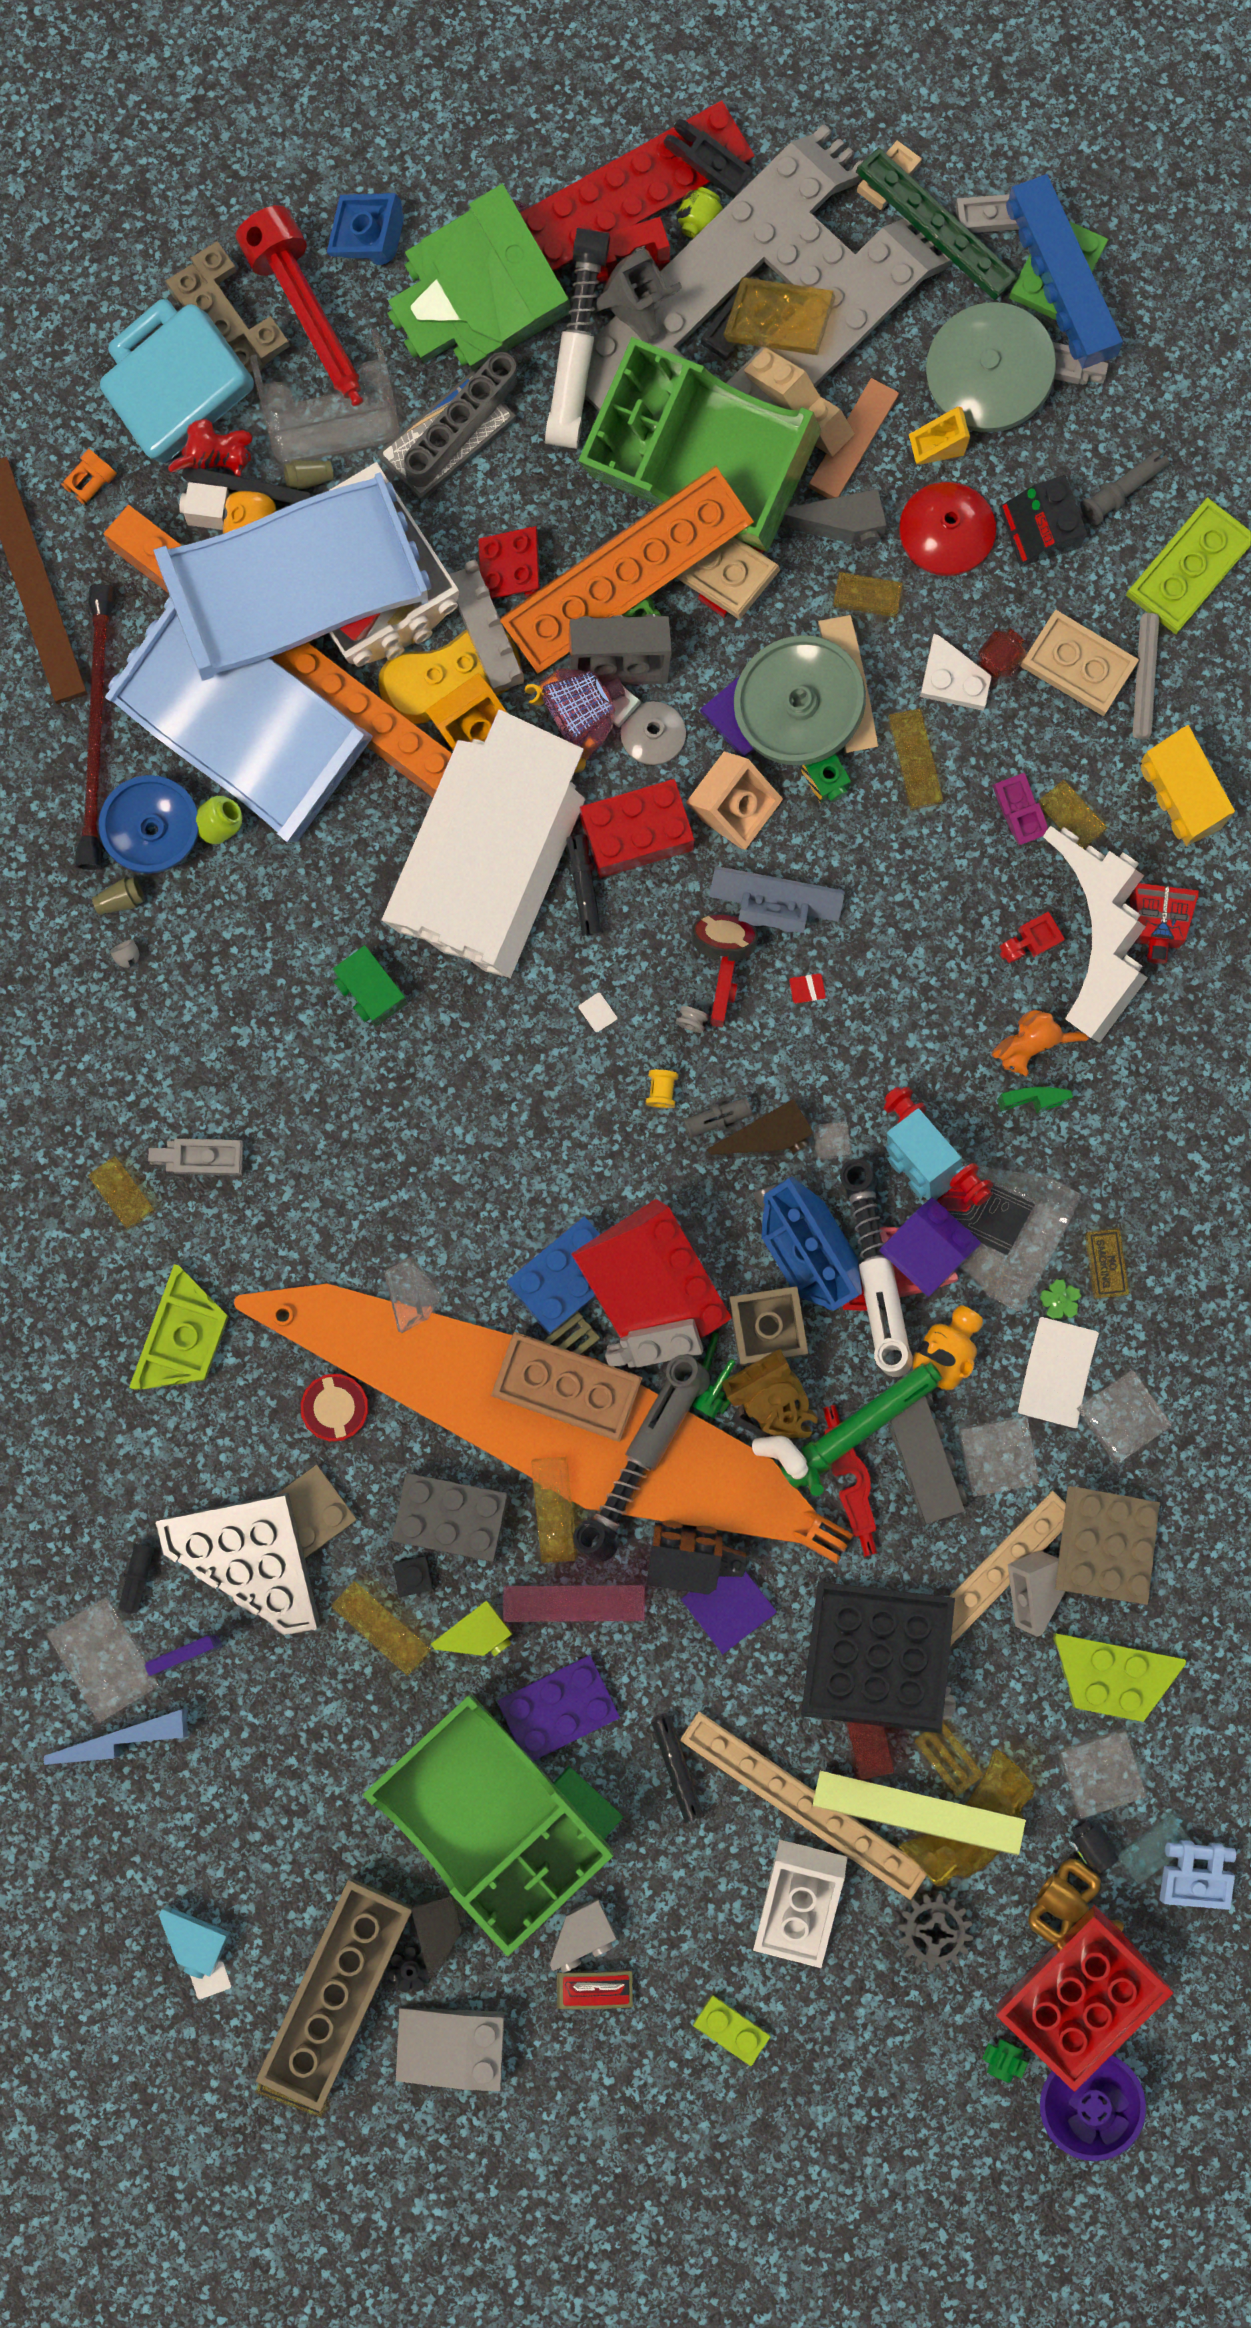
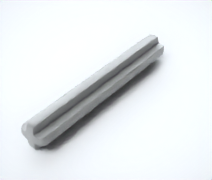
M1144 613L1140 618L1139 661L1137 663L1133 737L1136 739H1149L1152 734L1159 616L1154 613Z

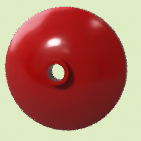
M938 482L920 489L908 500L900 517L899 536L903 549L917 566L932 574L956 576L973 570L986 559L995 540L996 521L990 505L977 491L960 483ZM953 517L956 522L949 524L945 521V518Z

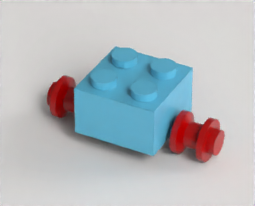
M896 1087L890 1091L885 1097L886 1103L883 1109L888 1114L895 1112L900 1117L897 1125L887 1132L888 1145L886 1149L889 1152L887 1159L894 1170L899 1174L903 1171L911 1180L908 1182L909 1186L919 1198L925 1196L927 1200L931 1197L937 1200L951 1188L953 1190L961 1188L966 1193L963 1201L967 1206L973 1204L980 1206L985 1203L992 1195L990 1190L993 1187V1183L990 1179L980 1180L976 1175L979 1170L976 1163L962 1167V1157L924 1115L927 1107L923 1103L914 1104L910 1099L913 1091L909 1087L902 1089Z

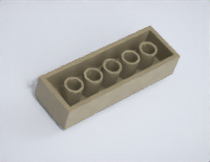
M350 1878L347 1881L256 2082L319 2112L322 2110L413 1911V1906L354 1878Z

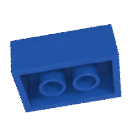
M585 1216L506 1281L510 1290L549 1336L597 1299L571 1253L600 1235Z

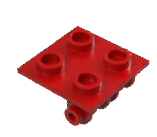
M537 526L478 538L479 571L490 592L491 599L525 593V597L529 598L541 589L539 584L540 560L538 557L539 539Z

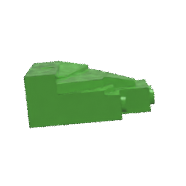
M503 183L469 203L470 210L423 238L420 243L405 251L409 261L404 265L413 281L418 279L420 281L389 299L388 302L392 310L387 313L396 329L398 330L403 327L409 338L404 340V343L412 357L415 358L419 355L423 363L457 344L458 347L454 348L453 351L462 367L468 364L471 370L475 371L482 367L493 354L507 352L565 317L571 310L567 295Z

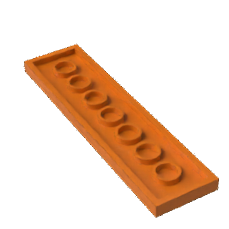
M715 465L500 618V622L535 671L540 673L569 652L570 619H578L584 616L594 619L611 618L612 616L624 614L751 525L754 521L717 465Z

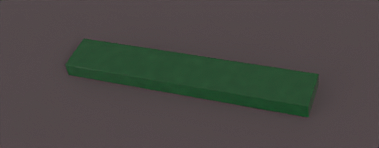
M879 147L858 165L856 173L994 301L1016 281L1018 275Z

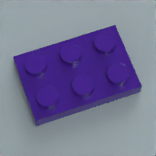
M591 1655L497 1700L516 1743L533 1761L620 1718Z

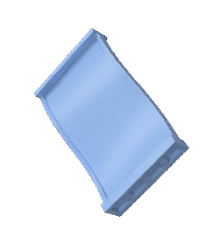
M381 472L375 474L373 479L346 485L307 498L227 533L172 549H167L166 546L153 550L202 681L214 678V674L241 667L293 649L366 617L421 602L422 605L428 603L427 591L432 589L426 570L420 571L416 563V561L420 560L418 549L414 541L408 542L405 531H408V525L402 511L396 512L393 502L397 501L391 482L385 483Z
M169 597L164 605L166 610L159 620L156 619L149 625L145 633L147 637L141 646H137L127 658L128 664L122 673L115 675L108 686L110 690L105 698L114 702L153 736L239 799L278 832L277 835L286 842H298L373 736L356 725L340 710L271 657L214 674V678L202 681L173 603Z

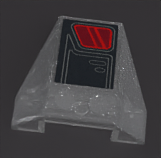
M962 1162V1167L970 1165V1163ZM977 1165L979 1170L976 1175L980 1180L990 1179L993 1183V1187L990 1190L992 1195L985 1203L980 1206L975 1204L967 1206L963 1201L966 1193L961 1188L956 1190L951 1188L936 1201L945 1207L955 1219L981 1242V1245L963 1264L962 1268L982 1286L981 1288L990 1297L1019 1312L1040 1279L1064 1234L1081 1194L1052 1178Z

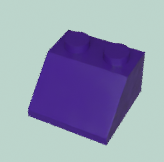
M931 1197L895 1232L879 1251L924 1294L930 1297L963 1266L981 1245V1242L955 1219L945 1207Z

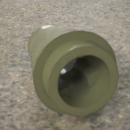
M291 460V463L284 464L287 488L303 491L333 480L331 462Z
M124 877L92 897V901L97 913L103 915L105 913L138 908L139 903L144 902L145 898L138 880L135 877L130 879Z

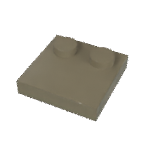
M315 1465L276 1494L289 1493L305 1559L358 1521L318 1465Z

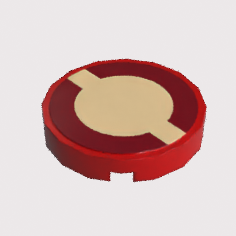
M326 1374L314 1380L305 1390L301 1400V1417L306 1428L316 1437L329 1442L345 1441L355 1436L364 1426L369 1414L368 1398L363 1388L355 1380L342 1374Z

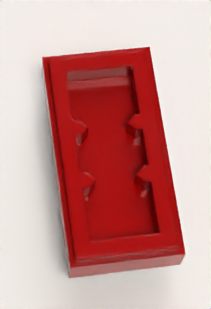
M722 956L710 1021L711 1026L723 1028L727 1003H734L737 984L731 983L735 961H728V956Z

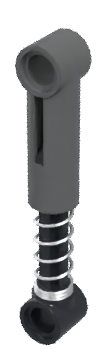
M678 1355L668 1364L666 1369L667 1380L625 1453L628 1456L626 1458L628 1463L625 1469H620L621 1476L618 1481L613 1482L615 1487L612 1492L606 1494L608 1498L606 1503L599 1506L601 1512L595 1514L593 1519L591 1518L580 1523L575 1529L573 1535L575 1547L594 1561H607L616 1553L618 1548V1539L616 1537L618 1533H616V1529L620 1526L618 1521L622 1514H627L625 1508L629 1502H633L632 1496L634 1492L640 1490L639 1483L643 1477H647L645 1474L647 1470L655 1471L693 1401L708 1389L710 1383L708 1371L689 1355ZM693 1371L691 1377L684 1381L686 1374ZM600 1535L598 1543L592 1547L594 1538Z

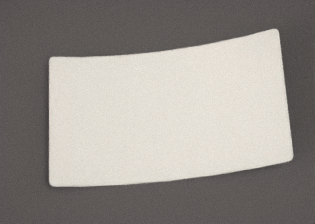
M1044 1317L1039 1319L1018 1408L1019 1414L1077 1428L1087 1377L1099 1335L1097 1331Z

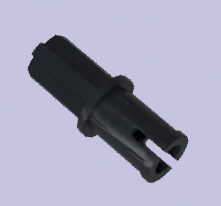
M133 1544L134 1548L127 1573H123V1576L126 1578L118 1606L119 1610L128 1613H137L139 1611L145 1584L150 1582L147 1576L153 1551H155L154 1547Z

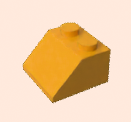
M479 673L425 710L452 751H454L458 740L472 743L473 739L485 742L498 710L506 712L491 687Z

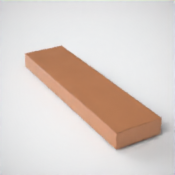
M873 378L870 379L847 418L855 434L833 457L829 454L825 455L808 488L828 499L841 496L898 399L899 392Z

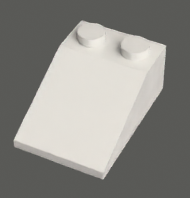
M779 1840L753 1951L818 1968L822 1967L845 1878L846 1856Z

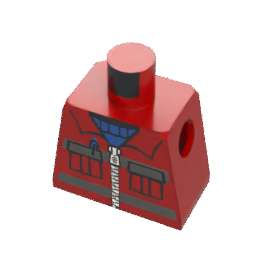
M1138 883L1129 896L1130 907L1140 914L1137 921L1146 926L1134 943L1149 945L1148 962L1156 964L1167 963L1169 947L1180 948L1185 942L1197 902L1198 890Z

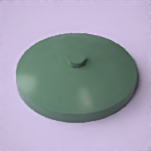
M999 302L977 304L960 311L950 318L933 339L926 364L930 393L941 412L945 414L957 406L962 407L967 428L978 432L1004 431L1016 427L1032 417L1048 398L1056 373L1054 346L1049 333L1041 322L1020 307Z
M808 635L783 638L760 650L743 669L734 694L735 717L745 739L762 756L786 765L816 763L841 750L859 728L866 705L864 681L851 656L840 646L829 640Z

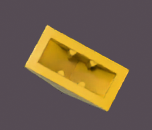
M957 406L909 434L916 464L922 465L964 456L970 435L962 407Z

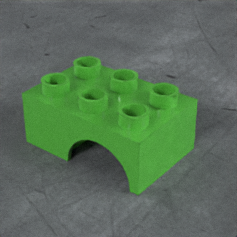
M631 337L578 461L592 478L658 506L717 465L754 521L751 525L733 536V538L768 552L821 433V428L814 412L801 407L800 410H789L761 401L721 381L702 365Z
M472 1693L362 1794L371 1805L381 1810L413 1842L444 1880L453 1897L507 1957L614 1856L610 1845Z

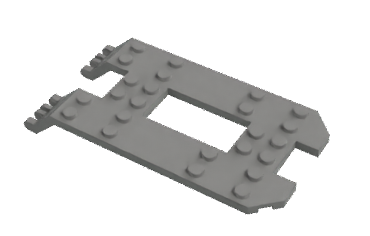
M824 124L814 134L790 142L660 271L666 288L680 282L682 288L674 295L654 304L656 322L660 334L649 344L685 358L677 348L765 262L807 303L726 384L761 401L780 407L757 387L743 371L765 347L806 371L814 387H816L923 280L946 270L953 262L945 254L937 256L933 251L938 248L930 241L925 243L928 239L921 232L917 235L911 232L915 227L906 218L882 227L854 254L812 215L832 194L855 186L862 179L856 173V169L864 160L858 161L850 171H846L843 168L855 155L850 147L837 157L845 147V143L841 139H837L827 150L820 147L832 135V131ZM617 316L594 337L584 398L598 411L601 409L631 337L641 340Z

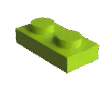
M713 1994L693 2022L695 2028L749 2066L753 2065L771 2037L770 2034Z

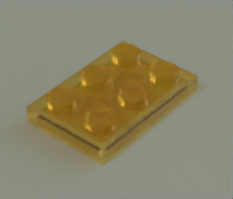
M742 277L724 337L728 342L818 355L836 298L834 291Z

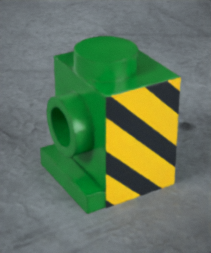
M836 754L816 763L802 765L801 771L820 804L828 799L830 802H835L848 793L847 789L850 787L851 780ZM830 770L834 778L827 779L823 773Z

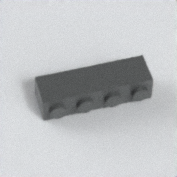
M930 1392L887 1423L922 1525L964 1512L963 1504L967 1503L963 1486L961 1484L956 1485L952 1474L953 1471H956L950 1451H944L940 1440L945 1438L943 1427L939 1419H933L929 1408L934 1406Z

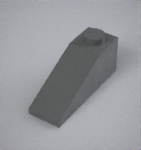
M878 489L788 507L781 521L782 527L850 544L861 542L863 545L873 544L879 541L880 538H883L887 526Z

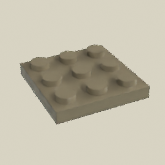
M1068 1487L1055 1590L1148 1605L1160 1502L1080 1487Z

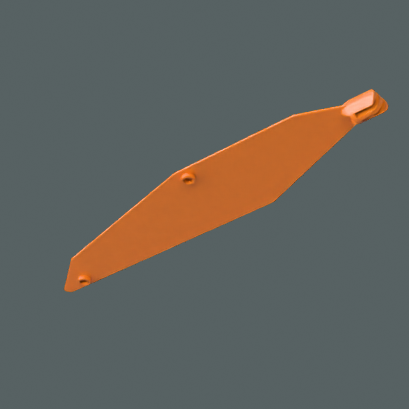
M331 1284L238 1295L234 1300L235 1308L238 1311L589 1510L601 1511L599 1506L606 1503L608 1499L606 1494L612 1492L615 1487L613 1482L618 1481L621 1476L620 1469H625L628 1463L626 1459L628 1456L625 1453L658 1396L657 1393L640 1384L620 1442L491 1396L512 1338L510 1334ZM280 1312H288V1320L281 1322L277 1319ZM581 1355V1356H584V1357H587V1358H590V1359H592V1360H595V1361L600 1362L599 1360H597V1359H595V1358H592V1357H589V1356H585V1355ZM687 1412L655 1471H646L647 1477H643L638 1485L640 1490L634 1492L632 1496L633 1502H629L625 1508L627 1514H622L657 1521H676L682 1525L694 1527L709 1526L719 1531L800 1543L836 1564L839 1563L841 1557L813 1541V1537L840 1552H845L847 1545L835 1536L820 1529V1525L849 1541L854 1535L817 1514L798 1489H795L788 1482L773 1459L756 1456L752 1447L690 1412Z

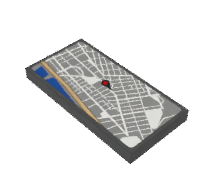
M473 371L377 453L378 458L420 502H423L516 421V415L501 402L430 484L424 487H416L409 483L404 468L406 452L475 375ZM478 393L474 397L476 399L483 400L486 399L489 395L486 393ZM465 416L456 417L453 421L456 423H464L468 420V418H466ZM436 440L433 443V445L436 447L445 446L448 442L445 440ZM417 463L412 466V469L415 471H421L425 469L427 465L423 463Z

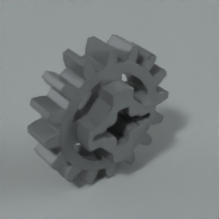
M937 1892L934 1900H930L928 1894L923 1893L922 1903L918 1904L915 1900L911 1899L910 1904L913 1909L910 1912L901 1910L900 1913L906 1920L905 1923H896V1927L904 1931V1935L898 1937L897 1942L908 1945L902 1952L906 1957L915 1954L913 1960L915 1966L919 1967L925 1961L927 1970L932 1972L935 1963H938L940 1968L946 1971V1961L951 1960L958 1965L960 1962L956 1955L959 1952L968 1954L969 1951L963 1946L964 1941L973 1940V1936L965 1932L966 1928L972 1926V1922L970 1920H962L961 1917L966 1913L964 1907H959L956 1910L953 1909L956 1903L954 1898L950 1897L944 1903L941 1893ZM929 1909L928 1916L920 1922L915 1921L920 1913ZM944 1911L952 1915L957 1928L947 1925ZM934 1923H937V1926L947 1934L936 1935L935 1940H932V1937L923 1930L933 1929ZM912 1936L920 1937L924 1941V1953L917 1949ZM949 1942L954 1943L947 1952L940 1954L942 1947Z

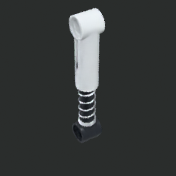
M579 227L576 231L573 249V261L576 262L577 268L575 270L577 280L573 284L575 294L571 297L573 307L569 311L571 315L570 323L567 324L569 330L562 331L552 405L546 427L545 444L573 449L578 448L582 426V410L594 337L590 336L591 333L588 331L589 325L593 324L590 318L591 312L595 310L592 305L594 297H597L594 293L595 285L599 283L596 280L597 274L601 272V266H606L610 244L609 232Z
M852 1159L842 1166L840 1180L846 1189L850 1204L855 1208L853 1217L857 1219L858 1224L855 1230L860 1234L858 1243L862 1246L863 1251L860 1256L864 1258V1261L859 1264V1270L875 1348L874 1359L887 1375L900 1377L911 1369L913 1356L909 1350L893 1263L879 1251L885 1243L881 1241L880 1233L883 1230H879L877 1220L880 1217L876 1216L875 1207L878 1204H874L878 1178L866 1161ZM856 1173H867V1178L863 1184H851V1180ZM885 1309L887 1312L891 1338H888L886 1323L883 1310ZM890 1351H901L902 1358L898 1364H886V1356Z

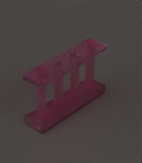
M645 1585L503 1586V1622L645 1621Z

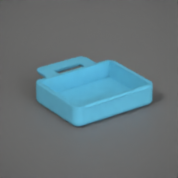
M166 299L158 300L109 343V353L117 365L100 380L101 391L144 453L161 463L168 462L186 446L189 437L187 428L190 424L200 419H207L213 424L248 395L254 387L252 376L209 315L193 304L186 305L177 312L171 302ZM161 323L163 324L158 330H156L151 336H149V337H148L144 342H142L137 348H135L133 351H131V349H132L136 344H138L143 338H145V337H146L150 332H152L157 326H159Z

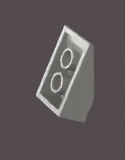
M400 2007L396 2081L462 2090L500 2091L505 2012Z

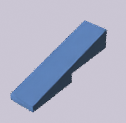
M186 1708L45 1755L44 1765L113 1759L120 1757V1743L187 1737Z

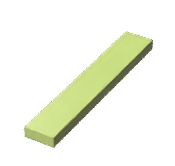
M824 1771L819 1773L812 1805L813 1807L1017 1856L1020 1853L1026 1822L1025 1819Z

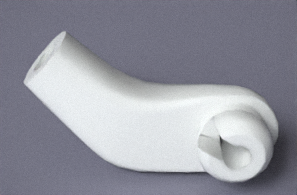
M770 1436L753 1440L752 1449L756 1456L778 1459L786 1472L794 1479L804 1478L808 1473L806 1458L787 1437Z

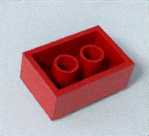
M675 779L580 806V820L588 837L587 842L599 878L693 851L695 840Z

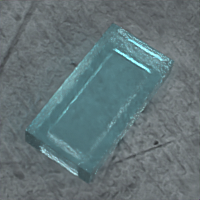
M1170 1814L1117 1853V1856L1134 1882L1139 1885L1175 1858L1166 1856L1165 1846L1167 1842L1179 1843L1180 1840H1192L1174 1815Z

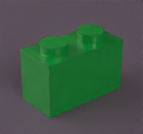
M365 945L333 968L337 977L333 980V983L344 997L350 994L357 1004L353 1006V1009L364 1023L370 1020L373 1026L377 1027L407 1004L405 996Z

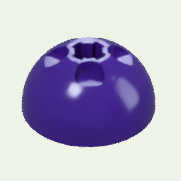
M1111 2055L1075 2092L1058 2075L1051 2071L1042 2088L1040 2113L1047 2134L1061 2150L1080 2160L1100 2162L1122 2155L1136 2142L1145 2123L1146 2099L1136 2074L1123 2061ZM1104 2113H1106L1107 2115H1105V2117L1099 2121V2119L1104 2115Z

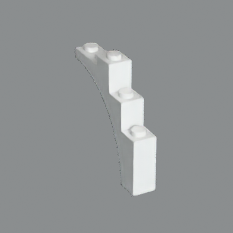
M1050 826L1043 837L1061 852L1075 871L1086 894L1092 920V950L1088 973L1079 997L1065 1019L1087 1036L1100 1043L1147 980V977L1139 972L1143 966L1128 955L1125 956L1146 927L1137 921L1140 914L1124 903L1144 875L1136 870L1139 863L1122 852L1120 857L1109 851L1105 857L1090 845L1084 850L1076 844L1080 838L1065 827L1059 832Z

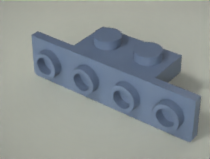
M717 866L714 869L709 897L741 903L738 921L747 922L753 926L775 927L785 932L795 931L804 933L807 916L839 922L845 892L839 889Z

